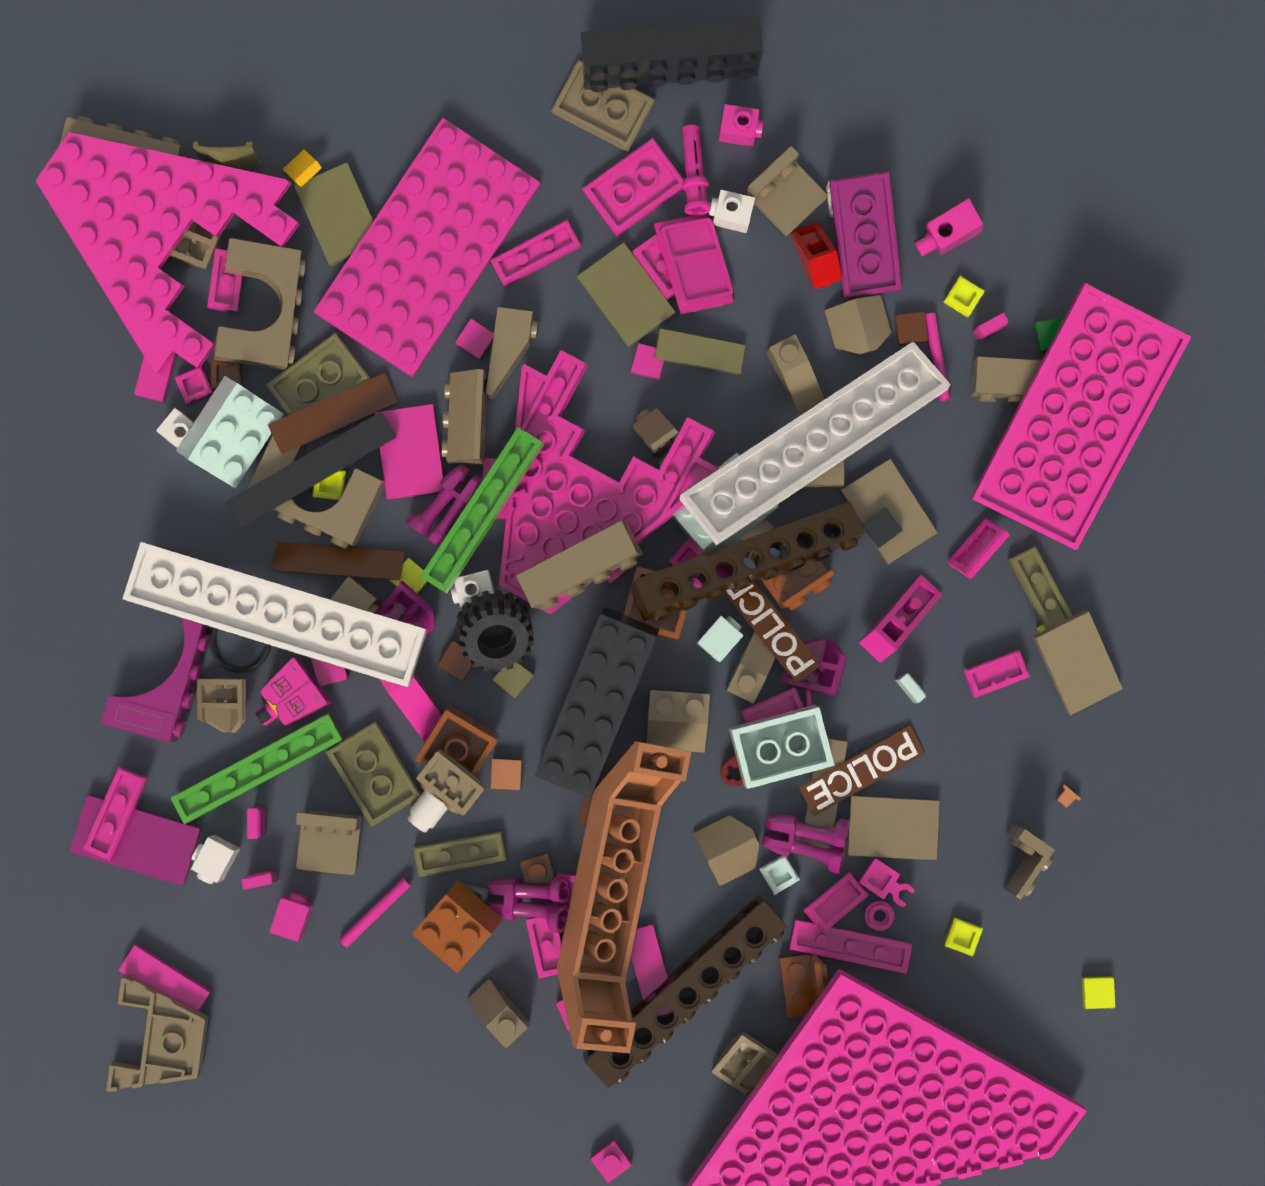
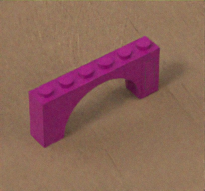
M182 618L185 636L184 647L180 661L173 673L160 686L147 693L132 697L109 695L101 724L169 743L177 742L178 737L181 738L186 728V721L183 720L186 709H190L194 700V692H191L194 680L197 681L202 671V663H199L202 651L206 652L210 643V635L207 634L209 626Z

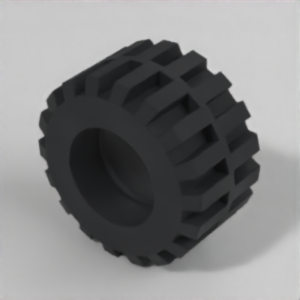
M488 590L482 592L483 596H472L471 603L465 602L462 605L463 611L458 612V622H456L459 647L461 652H463L465 660H470L473 667L481 666L482 671L489 672L490 668L494 669L495 672H501V668L504 667L509 670L514 668V663H522L524 661L523 655L528 656L531 652L530 646L534 644V632L529 611L524 606L523 601L519 597L514 599V594L510 592L502 595V590H495L494 594H489ZM493 625L509 627L504 634L497 637H486L481 634L484 629Z

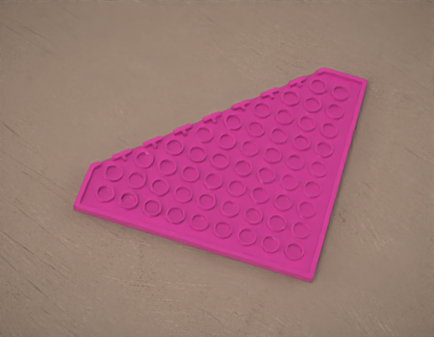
M838 969L686 1186H935L941 1184V1180L956 1176L960 1180L981 1175L982 1170L999 1167L1001 1170L1022 1165L1023 1160L1040 1157L1041 1160L1051 1158L1086 1114L1087 1110L1084 1104Z

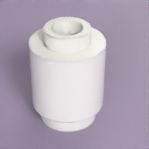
M424 791L409 810L411 814L407 819L416 828L426 833L429 828H434L447 811V807L444 805V801L436 794L431 795Z

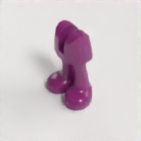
M461 463L440 481L443 488L433 502L422 513L408 516L405 523L423 536H426L431 530L435 518L454 497L455 500L445 516L426 537L440 547L484 479L479 475H475L462 491L460 487L468 477L470 469Z
M767 815L765 827L787 833V835L765 833L762 840L764 847L785 857H788L790 853H796L815 858L825 863L830 872L840 874L845 849L842 848L845 847L850 820L840 819L834 827L821 828L798 821L796 815ZM796 837L819 840L836 847H820L800 841Z
M555 876L549 885L522 884L519 878L493 880L488 883V894L504 896V900L488 901L487 905L503 919L514 921L518 916L539 917L547 920V925L551 932L562 933L566 926L569 911L568 905H542L522 901L523 898L550 899L552 902L565 903L570 899L569 881L566 877Z

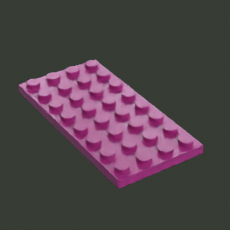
M442 118L314 310V313L413 378L537 192L541 182Z
M1082 283L970 498L1077 551L1191 336L1086 283Z

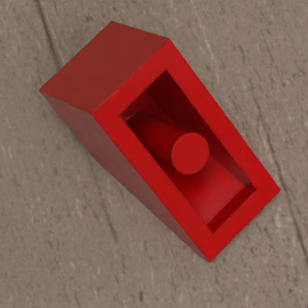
M819 222L791 232L805 274L814 289L827 287L834 282L842 280L837 250Z

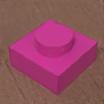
M615 1138L590 1157L607 1183L632 1166L631 1160Z

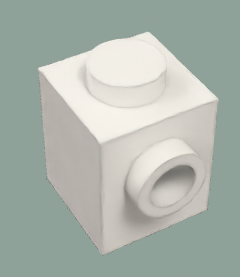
M721 190L719 199H712L709 215L714 216L713 225L747 233L755 197Z
M174 408L156 431L178 448L194 424V421L182 411Z
M489 570L458 577L454 582L455 586H452L450 589L454 604L459 603L460 608H462L465 602L471 603L472 596H483V591L489 590V594L495 593Z
M212 835L207 838L204 845L199 844L191 858L195 861L191 870L197 872V878L206 883H218L225 879L241 848L217 835Z

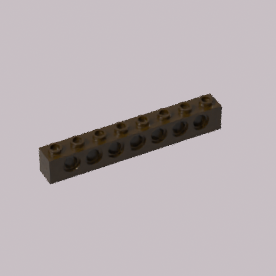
M851 501L635 579L630 590L643 620L653 618L654 621H659L668 617L671 614L670 611L681 608V611L691 609L698 605L697 601L707 597L709 601L724 596L726 590L734 587L736 591L745 589L753 584V580L761 577L763 581L772 579L779 575L780 570L789 568L790 571L799 569L806 565L805 561L813 558L816 561L826 559L832 555L834 550L841 548L842 551H848L859 545L858 541L865 534V531ZM823 529L832 531L835 538H828L824 534ZM797 539L805 540L809 548L799 546ZM775 548L779 550L782 558L774 557L770 549ZM749 558L753 560L756 568L747 567L743 559ZM716 568L725 569L729 574V578L720 577L716 572ZM689 578L698 579L702 584V588L692 587L689 583ZM661 589H671L675 597L666 598L661 593Z
M759 894L672 972L668 979L631 1009L632 1020L636 1023L634 1034L642 1027L648 1028L650 1032L644 1038L633 1036L630 1053H627L622 1058H616L612 1055L613 1052L586 1050L583 1053L584 1063L608 1089L614 1083L618 1085L623 1082L629 1075V1070L636 1063L642 1064L651 1055V1050L658 1043L664 1044L672 1037L673 1030L679 1024L688 1023L695 1016V1010L703 1003H710L717 996V990L725 983H732L739 976L741 968L747 963L752 964L762 955V949L769 943L774 944L779 941L785 933L784 930L787 928L784 921ZM751 927L760 928V933L755 938L746 937V933ZM729 947L738 948V952L733 958L724 957V952ZM707 967L716 968V972L711 978L701 976L703 970ZM685 987L694 989L693 994L688 998L679 996L680 991ZM668 1007L673 1010L666 1018L657 1016V1012L661 1008Z

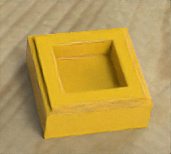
M303 150L283 170L301 187L322 167L310 154Z

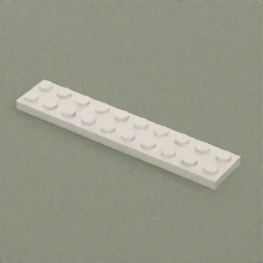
M911 342L682 493L680 501L713 542L718 545L947 391L951 384L918 346Z
M143 542L140 543L123 595V600L405 687H410L427 633V629Z

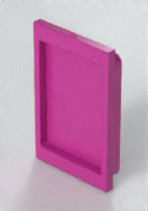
M707 213L699 216L680 217L679 219L654 224L681 314L717 306L721 307L722 305L734 302L731 280L713 222L708 218Z

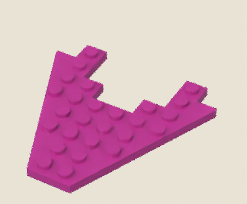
M68 132L36 179V183L149 365L158 374L163 371L174 353H177L200 369L215 347V343L168 311L185 286L165 273L161 268L193 221L214 236L219 237L234 214H236L281 247L286 245L300 225V223L276 207L291 186V183L286 179Z
M560 350L547 376L525 364L521 368L515 431L519 427L542 441L544 446L507 503L499 586L527 602L526 595L516 575L620 521L629 524L637 543H641L685 507L680 501L682 493L720 469L701 459L715 432L688 417L659 470L633 456L620 482H617L573 458L572 455L585 430L561 418L588 365ZM566 595L558 599L559 604L545 612L553 614L571 598Z

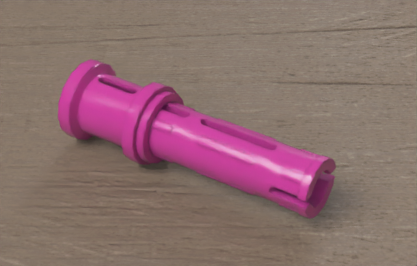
M686 125L681 129L686 178L682 184L687 198V204L684 209L688 215L699 216L711 210V204L707 202L706 191L709 187V181L703 174L700 127L698 125Z

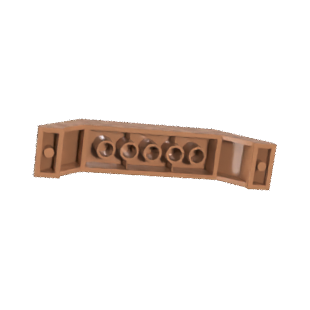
M635 741L593 791L557 964V973L573 1047L576 1049L630 1053L636 1023L632 1020L625 982L661 806L681 781L686 782L691 757L690 751Z

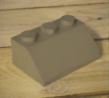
M484 369L450 373V381H445L444 395L445 399H449V410H444L443 427L448 428V439H443L442 457H447L449 465H460L461 463L469 466L484 465L487 421L486 388L488 381Z

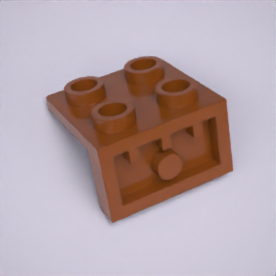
M813 558L805 561L806 565L793 571H790L789 568L780 570L779 575L766 581L762 580V582L781 610L786 607L794 610L808 600L806 597L807 593L813 590L816 594L831 585L833 582L830 578L836 574L834 570L827 571L821 561H816Z
M810 953L779 956L787 1017L806 1016L823 992V983H828L826 964H823L822 959L819 960L816 955Z

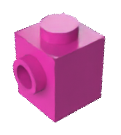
M725 104L719 142L753 147L755 137L761 138L763 120H758L759 109Z
M291 892V895L286 894L281 897L270 933L297 942L304 937L315 903L309 902L308 896L297 892Z

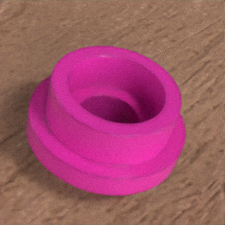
M877 900L871 902L866 907L864 918L870 928L883 931L892 925L894 911L888 903ZM877 910L884 912V917L881 920L874 919V913Z

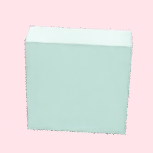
M903 673L895 679L913 703H919L926 697L925 692L910 674Z
M782 855L759 868L774 895L800 880L787 857Z

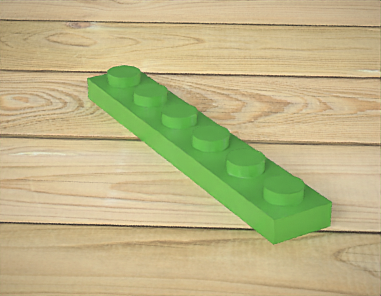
M519 427L516 429L421 574V578L446 594L449 592L543 448L544 444L542 441Z
M327 714L171 797V800L183 823H189L344 739L331 714Z

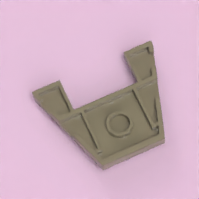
M130 975L121 977L118 1004L148 1009L141 1066L112 1062L109 1065L106 1091L114 1092L122 1088H138L147 1084L159 1082L163 1084L198 1078L202 1069L209 1016Z

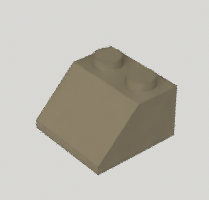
M650 690L646 743L690 752L705 753L710 694Z

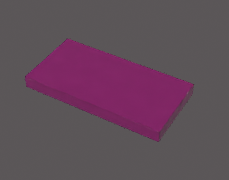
M889 171L829 180L837 253L842 276L843 298L848 299L902 290Z
M91 794L86 796L69 852L181 886L186 884L193 861L191 858L197 848L202 832L201 827L188 823L184 824L178 820L135 808L114 859L108 861L83 850L104 802V798Z

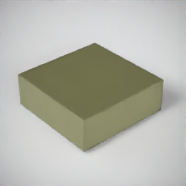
M514 663V668L512 669L502 668L501 672H498L493 678V681L511 696L517 698L534 675L521 664Z

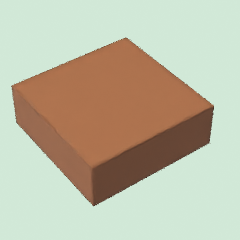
M492 759L491 789L521 790L522 760Z

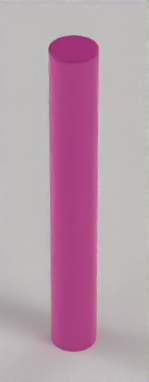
M936 313L925 314L932 364L947 380ZM949 389L938 396L939 401L951 399Z
M403 877L339 939L342 945L346 948L350 946L412 886L411 883Z

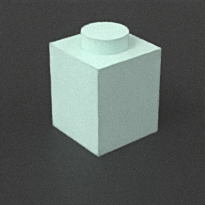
M720 616L697 644L716 661L721 662L743 637V634L739 632L742 627L730 616L726 619Z

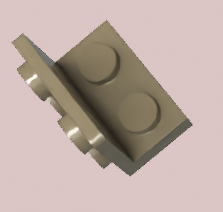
M792 146L748 186L746 196L755 197L754 204L784 236H788L828 197L821 187L797 164L799 153Z
M441 749L435 753L416 778L427 793L431 795L436 794L444 801L447 809L455 814L460 813L462 816L469 811L487 787V785Z
M312 810L297 812L296 825H301L296 868L298 870L354 875L357 868L362 816Z
M1012 823L1006 834L1013 838L1010 843L1024 853L1026 852L1027 855L1004 889L1021 900L1024 895L1027 897L1034 890L1037 884L1035 879L1040 871L1044 872L1049 868L1054 859L1052 854L1055 849L1026 829Z

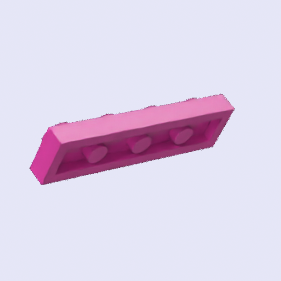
M795 918L789 949L907 974L912 943L834 926L823 934L813 922Z

